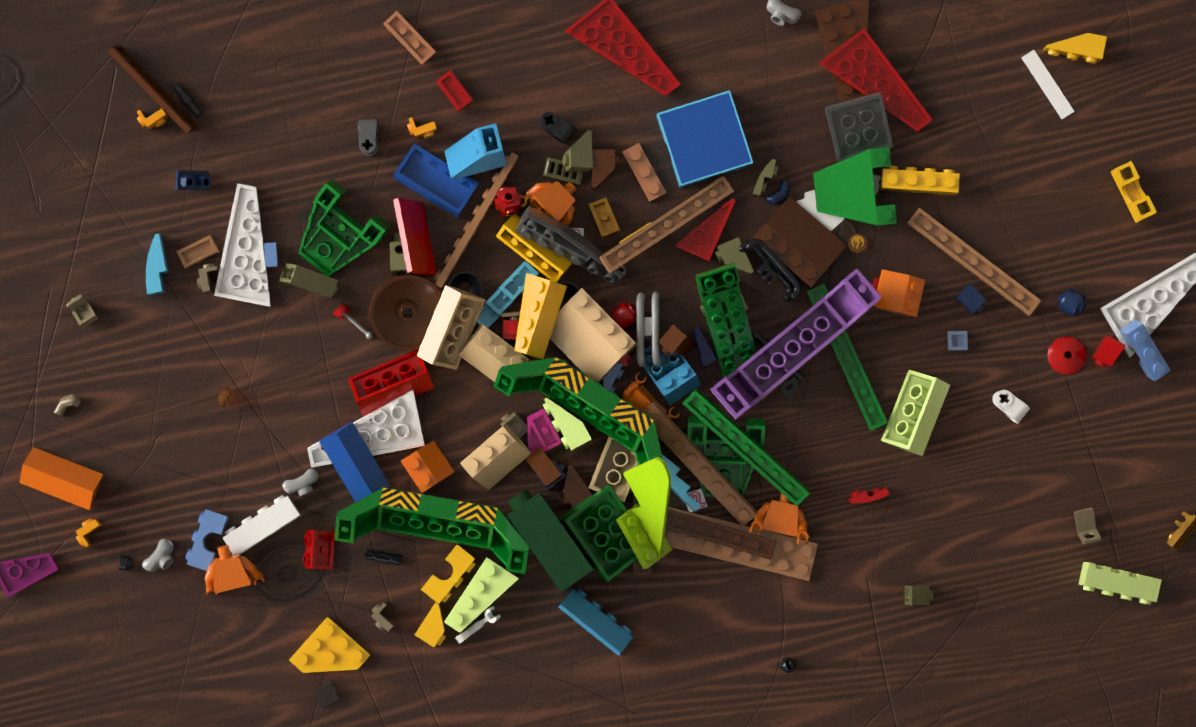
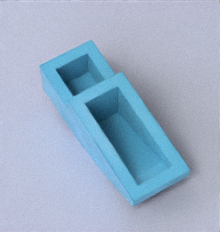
M155 234L147 257L146 288L149 296L165 293L161 274L169 273L161 234Z

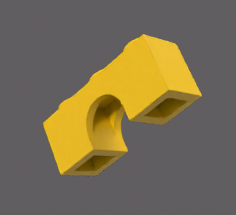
M1132 161L1111 171L1135 223L1157 213L1149 195H1145L1139 184L1140 177Z
M457 544L445 559L453 567L452 576L447 580H441L433 574L421 590L438 604L441 602L445 603L452 595L450 590L454 586L457 588L464 580L462 575L466 571L469 573L476 565L474 560L476 558Z

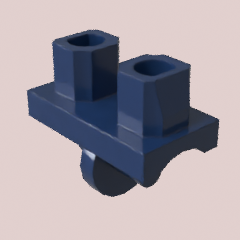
M176 170L175 190H208L210 187L211 178L209 171Z

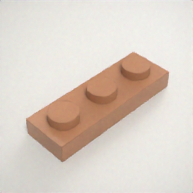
M398 11L383 23L422 66L436 54V51Z
M637 143L624 150L622 153L648 201L652 202L666 194L641 145Z

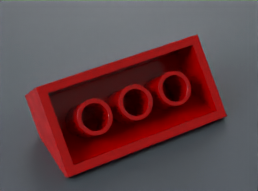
M419 349L348 378L363 417L411 390H414V395L417 396L435 388L424 360L417 356Z

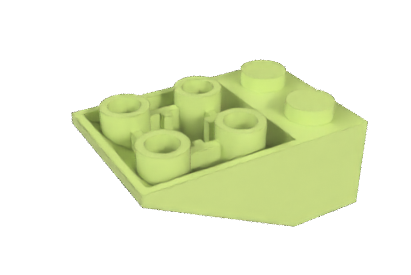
M548 398L544 399L546 403L543 404V407L548 416L552 414L555 420L552 421V424L557 432L561 431L564 437L561 438V441L566 449L570 448L573 451L592 441L582 421Z

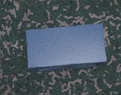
M264 243L266 268L279 267L277 243Z

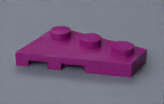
M51 553L0 562V585L7 598L60 569Z

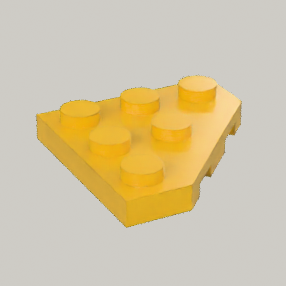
M327 617L289 661L303 673L358 670L371 654L333 620Z

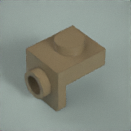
M212 263L203 265L202 269H198L200 278H197L198 289H202L203 293L212 292L209 273L219 272L220 268L218 266H214Z
M82 294L74 297L66 304L82 329L98 319L92 306Z
M379 602L371 610L373 612L371 617L377 621L375 625L381 631L387 630L389 632L394 625L381 614L388 604L386 602H383V604Z

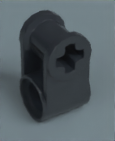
M553 112L544 113L540 120L541 128L564 145H567L577 130L575 126ZM552 118L553 125L549 124L547 126L545 119Z

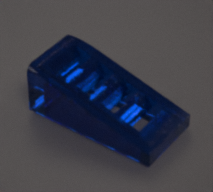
M696 327L693 333L702 366L705 368L715 362L717 358L699 327Z

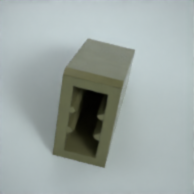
M285 263L279 279L280 282L328 298H332L338 289V280L294 264Z

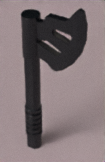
M754 330L752 336L763 347L769 342ZM798 370L793 374L791 380L783 382L779 386L780 391L788 400L794 401L793 393L799 387L798 382H801L805 376ZM793 384V387L787 391L786 387Z

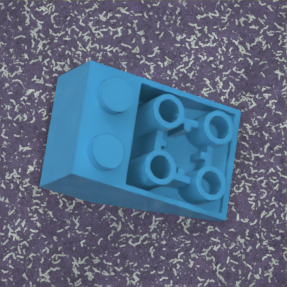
M496 123L475 129L444 151L451 180L507 166Z
M660 343L661 365L655 366L652 359V345L644 349L646 365L643 368L669 406L701 386L697 375L683 355L677 358L672 354L670 356L666 355L661 350L663 346Z

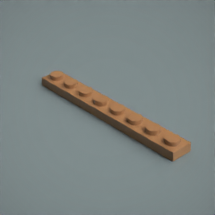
M511 153L510 156L506 155L507 166H504L501 172L497 171L492 179L494 184L491 189L487 188L482 196L484 198L481 206L478 204L472 213L475 215L473 220L466 223L463 228L465 232L463 237H458L453 246L456 249L452 255L448 254L443 263L446 266L443 271L439 270L434 278L436 287L444 288L496 198V192L503 187L519 159L518 155Z
M722 176L600 256L599 259L608 272L612 273L732 194L734 190L726 178Z
M918 208L907 222L908 225L1026 315L1030 316L1041 302L1039 298L921 208Z
M655 402L642 411L654 420L657 436L741 525H746L755 517L757 511Z

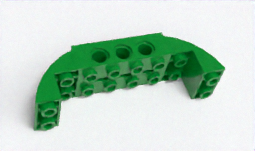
M734 263L696 274L699 295L723 378L757 353L738 284L740 280L737 268Z

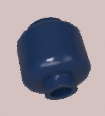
M1068 289L1065 293L1061 292L1057 299V303H1060L1059 310L1073 317H1076L1078 314L1081 315L1087 305L1085 295L1073 289Z

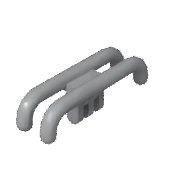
M640 292L636 299L637 362L640 367L646 365L644 357L645 337L647 341L652 342L653 364L660 366L658 341L659 299L661 295L659 292L652 294V317H644V300L646 296Z

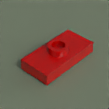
M451 70L436 81L458 112L474 102Z

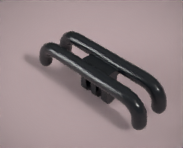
M752 239L739 246L740 252L753 250L763 261V264L756 270V273L760 275L763 271L765 272L761 276L763 281L770 277L766 282L768 286L778 278L786 287L787 291L783 297L785 302L799 298L802 289L801 283L764 241Z

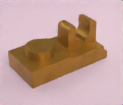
M605 197L589 204L602 238L608 237L609 239L614 237L615 233L619 232L620 229L607 198Z
M1182 512L1181 514L1185 518V522L1175 521L1179 528L1170 534L1167 544L1175 552L1181 549L1196 530L1195 515L1192 516Z

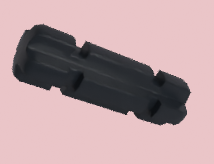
M369 549L365 551L364 559L366 560L374 559L377 562L389 564L391 562L394 565H401L402 556L398 554L392 555V553L381 551L374 552V550Z

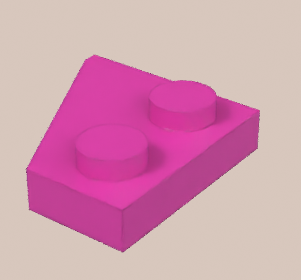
M545 409L527 417L528 449L531 451V454L540 447L546 452L562 443Z

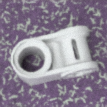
M1008 390L997 391L993 395L994 405L1017 424L1030 410L1028 405ZM1005 395L1006 397L1004 399L1006 402L1001 403V398L999 396Z

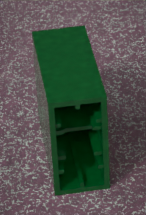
M525 489L508 501L513 511L507 516L561 592L593 570L540 493L532 496L529 490Z

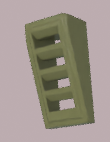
M547 157L543 177L577 185L581 184L583 172H577L576 180L572 179L573 172H569L567 178L565 177V166L562 160ZM551 164H555L553 174L550 173ZM559 165L563 166L561 176L557 175Z

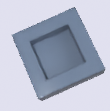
M967 331L947 332L948 351L968 350Z

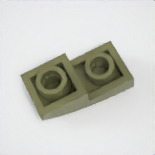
M772 159L763 169L752 196L760 197L761 193H765L767 182H764V179L772 180L773 176H777L779 165H775L776 159Z

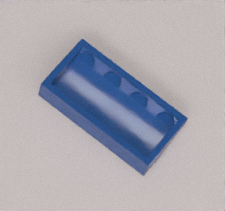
M415 143L393 176V179L456 218L460 216L479 185L478 182L468 176L451 180L448 164Z

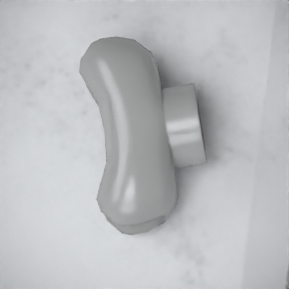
M768 0L766 5L768 12L772 14L771 20L780 26H783L785 22L790 24L797 23L802 15L800 9L790 7L780 0Z
M308 469L302 476L296 479L285 480L282 487L289 494L297 492L299 497L305 496L313 492L311 485L317 482L318 473L314 469Z
M161 539L154 553L143 561L142 567L149 572H156L160 568L162 570L168 569L174 560L170 556L173 552L172 542L167 539Z

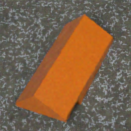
M33 447L22 465L19 483L90 510L104 474Z

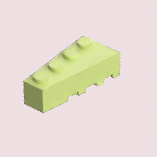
M486 557L444 623L461 633L519 578Z
M1083 562L1078 585H1082L1083 590L1094 592L1095 589L1102 590L1101 594L1113 596V593L1121 594L1120 598L1132 601V597L1140 599L1139 603L1151 605V602H1157L1162 580L1090 562Z

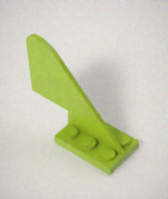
M655 457L623 472L638 503L616 519L643 570L652 566L672 550L665 537L671 475L667 464L659 457Z

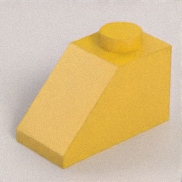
M435 602L415 633V636L432 647L440 646L446 637L443 635L445 627L440 604Z

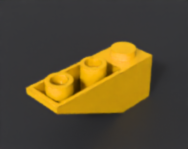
M1086 33L1046 45L1044 51H1047L1048 55L1051 56L1062 54L1067 55V58L1071 60L1082 58L1086 59L1085 62L1096 64L1103 59L1107 37Z

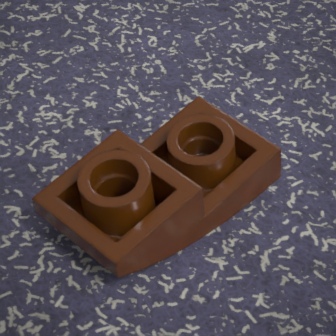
M541 447L525 458L547 488L562 477Z

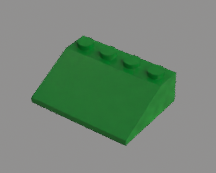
M610 485L575 505L558 518L599 578L607 582L637 560L634 551L616 521L627 509Z

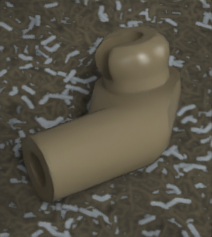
M75 394L62 397L54 413L63 416L67 407L72 405L78 407L81 399Z

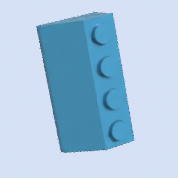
M579 588L576 591L572 589L558 608L619 656L632 640L633 636L630 635L632 631L624 624L622 627L616 624L617 619L609 612L605 615L600 611L602 607L594 600L590 603L585 599L587 595Z

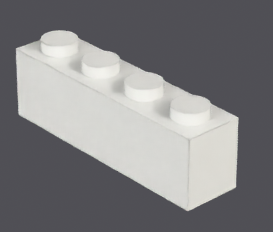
M281 495L274 500L275 504L268 508L266 505L257 511L258 515L254 518L249 516L242 520V525L237 529L233 526L225 531L226 536L223 537V540L229 545L232 554H243L302 516L290 496L284 497Z

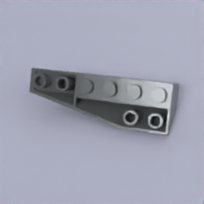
M530 205L523 212L515 230L522 237L535 241L539 246L550 249L556 255L565 257L575 265H580L587 269L588 272L604 278L608 283L616 285L622 279L624 274L619 269L612 273L608 272L599 259L603 253L582 235Z

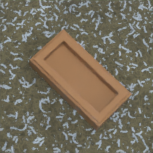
M209 235L176 252L184 268L187 269L220 251L212 235Z

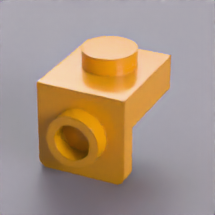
M162 108L148 118L145 117L141 110L137 111L139 115L137 120L142 127L146 126L149 130L155 126H162L166 122L165 119L168 118V115Z
M409 118L410 123L407 124L410 135L414 134L416 139L422 136L425 139L435 135L434 132L437 131L434 121L416 128L413 118Z
M90 518L82 523L83 527L76 531L78 535L76 539L81 546L86 548L92 546L86 536L102 526L98 519L92 520Z

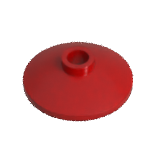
M1068 336L1061 337L1050 345L1047 354L1048 362L1056 372L1070 375L1078 372L1083 367L1086 360V351L1079 340ZM1065 352L1071 353L1070 359L1065 358Z

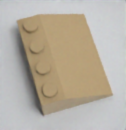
M582 288L558 312L550 337L551 341L588 378L597 382L608 374L636 346V343Z

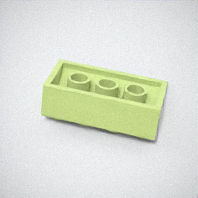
M908 370L881 441L923 456L950 384L938 378Z

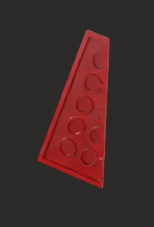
M603 0L565 30L567 34L665 97L681 85L614 0Z
M865 28L818 63L864 96L880 92L885 110L916 132L933 120Z

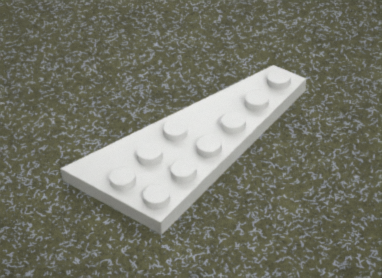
M237 183L214 296L271 307L257 188Z
M1196 253L1100 308L1119 342L1126 345L1124 350L1129 358L1135 351L1128 346L1119 330L1136 320L1144 325L1150 335L1196 283Z
M414 390L353 422L373 456L425 446ZM319 441L308 447L311 468L332 464Z

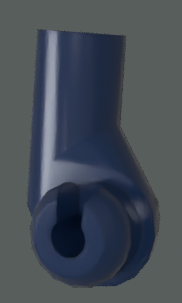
M781 181L779 191L774 194H768L766 198L767 203L778 205L784 202L787 198L790 183Z

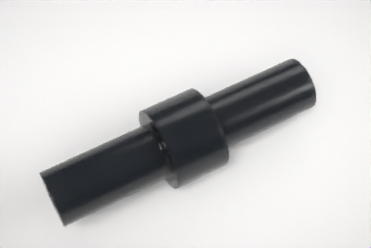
M179 83L175 84L173 88L181 97V102L184 106H188L196 117L200 116L202 112L193 102L194 98L190 93L187 94Z

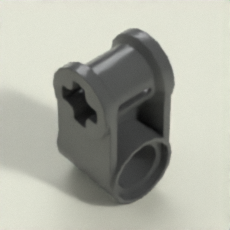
M378 119L358 120L359 148L365 156H373L378 151ZM370 143L373 147H370L367 151L364 146Z

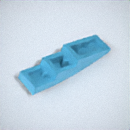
M524 261L487 300L476 322L478 326L482 324L489 329L501 316V313H504L524 291L526 273L534 276L539 275L529 263Z
M662 455L670 471L671 489L685 504L696 512L701 505L686 494L690 486L676 476L680 468Z

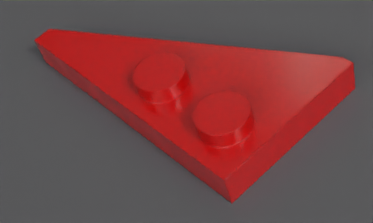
M732 198L678 242L675 247L709 262L736 200Z

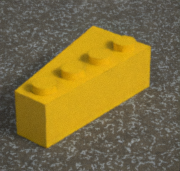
M526 273L515 351L539 359L544 358L567 286Z

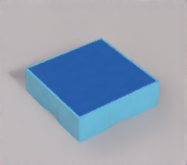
M730 90L657 113L656 117L664 142L668 147L671 163L680 189L706 181L715 175L728 174L753 165Z

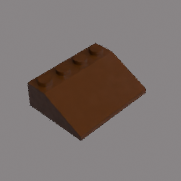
M790 196L752 238L764 241L795 277L809 289L847 247L845 243Z

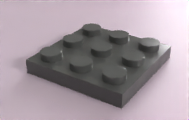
M880 92L825 107L838 162L868 148L893 147Z

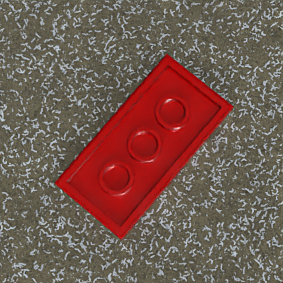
M403 198L394 199L393 202L407 273L427 276L436 275L437 271L423 202Z

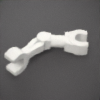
M494 606L489 607L484 612L485 618L478 620L455 637L456 641L460 644L482 628L487 621L494 623L499 620L500 614L497 616L492 615V610L495 609Z

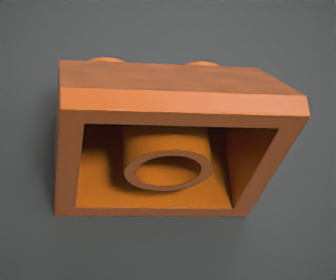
M882 270L877 292L882 299L873 307L902 316L917 317L925 280L907 274Z
M434 440L401 461L421 493H425L455 473Z

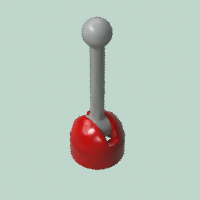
M342 302L333 314L339 319L347 318L366 334L367 339H372L373 333L368 332L349 316V308Z

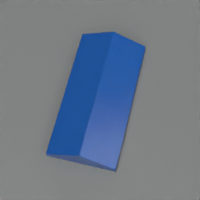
M353 422L319 440L355 502L383 487H391Z

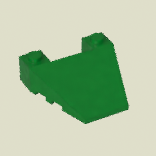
M890 147L868 148L813 173L817 212L873 225L897 224L895 204L876 205L872 172V168L891 166Z
M333 179L324 184L314 199L313 209L309 215V222L298 251L299 255L328 277L381 242L392 227L378 215L372 217L366 226L363 227L337 205L347 190Z
M688 416L687 437L743 496L754 468L718 435H707V425L697 416ZM745 418V432L763 448L765 442V419ZM699 480L704 497H715Z

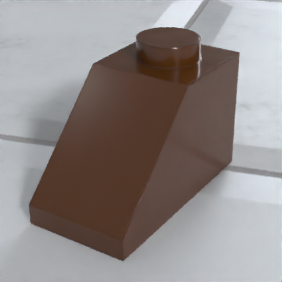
M615 149L592 150V190H596L615 171V166H619V154H615Z
M674 325L658 341L663 346L661 350L666 355L670 356L672 354L676 358L697 345Z
M572 464L568 466L563 490L565 497L562 498L568 508L574 507L592 496Z

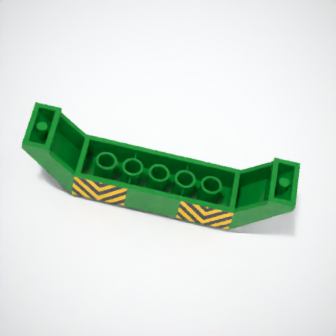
M554 357L506 365L499 369L493 387L510 397L512 393L539 391L634 452L638 465L655 457L663 459L654 420L647 413L636 409L630 402H625L619 398L616 393L602 387L599 382L588 378L582 371L571 367L565 360Z
M383 487L342 509L336 515L334 539L336 541L354 543L355 539L378 529L491 549L504 563L506 571L521 574L526 572L529 546L496 507Z

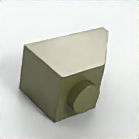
M591 131L585 132L563 155L562 162L565 166V172L587 173L593 168Z
M739 237L717 246L718 251L715 254L719 263L723 262L724 266L734 263L737 271L748 275L754 273L746 253L740 252L738 249L741 245Z
M905 585L904 605H930V601H933V590H930V586Z

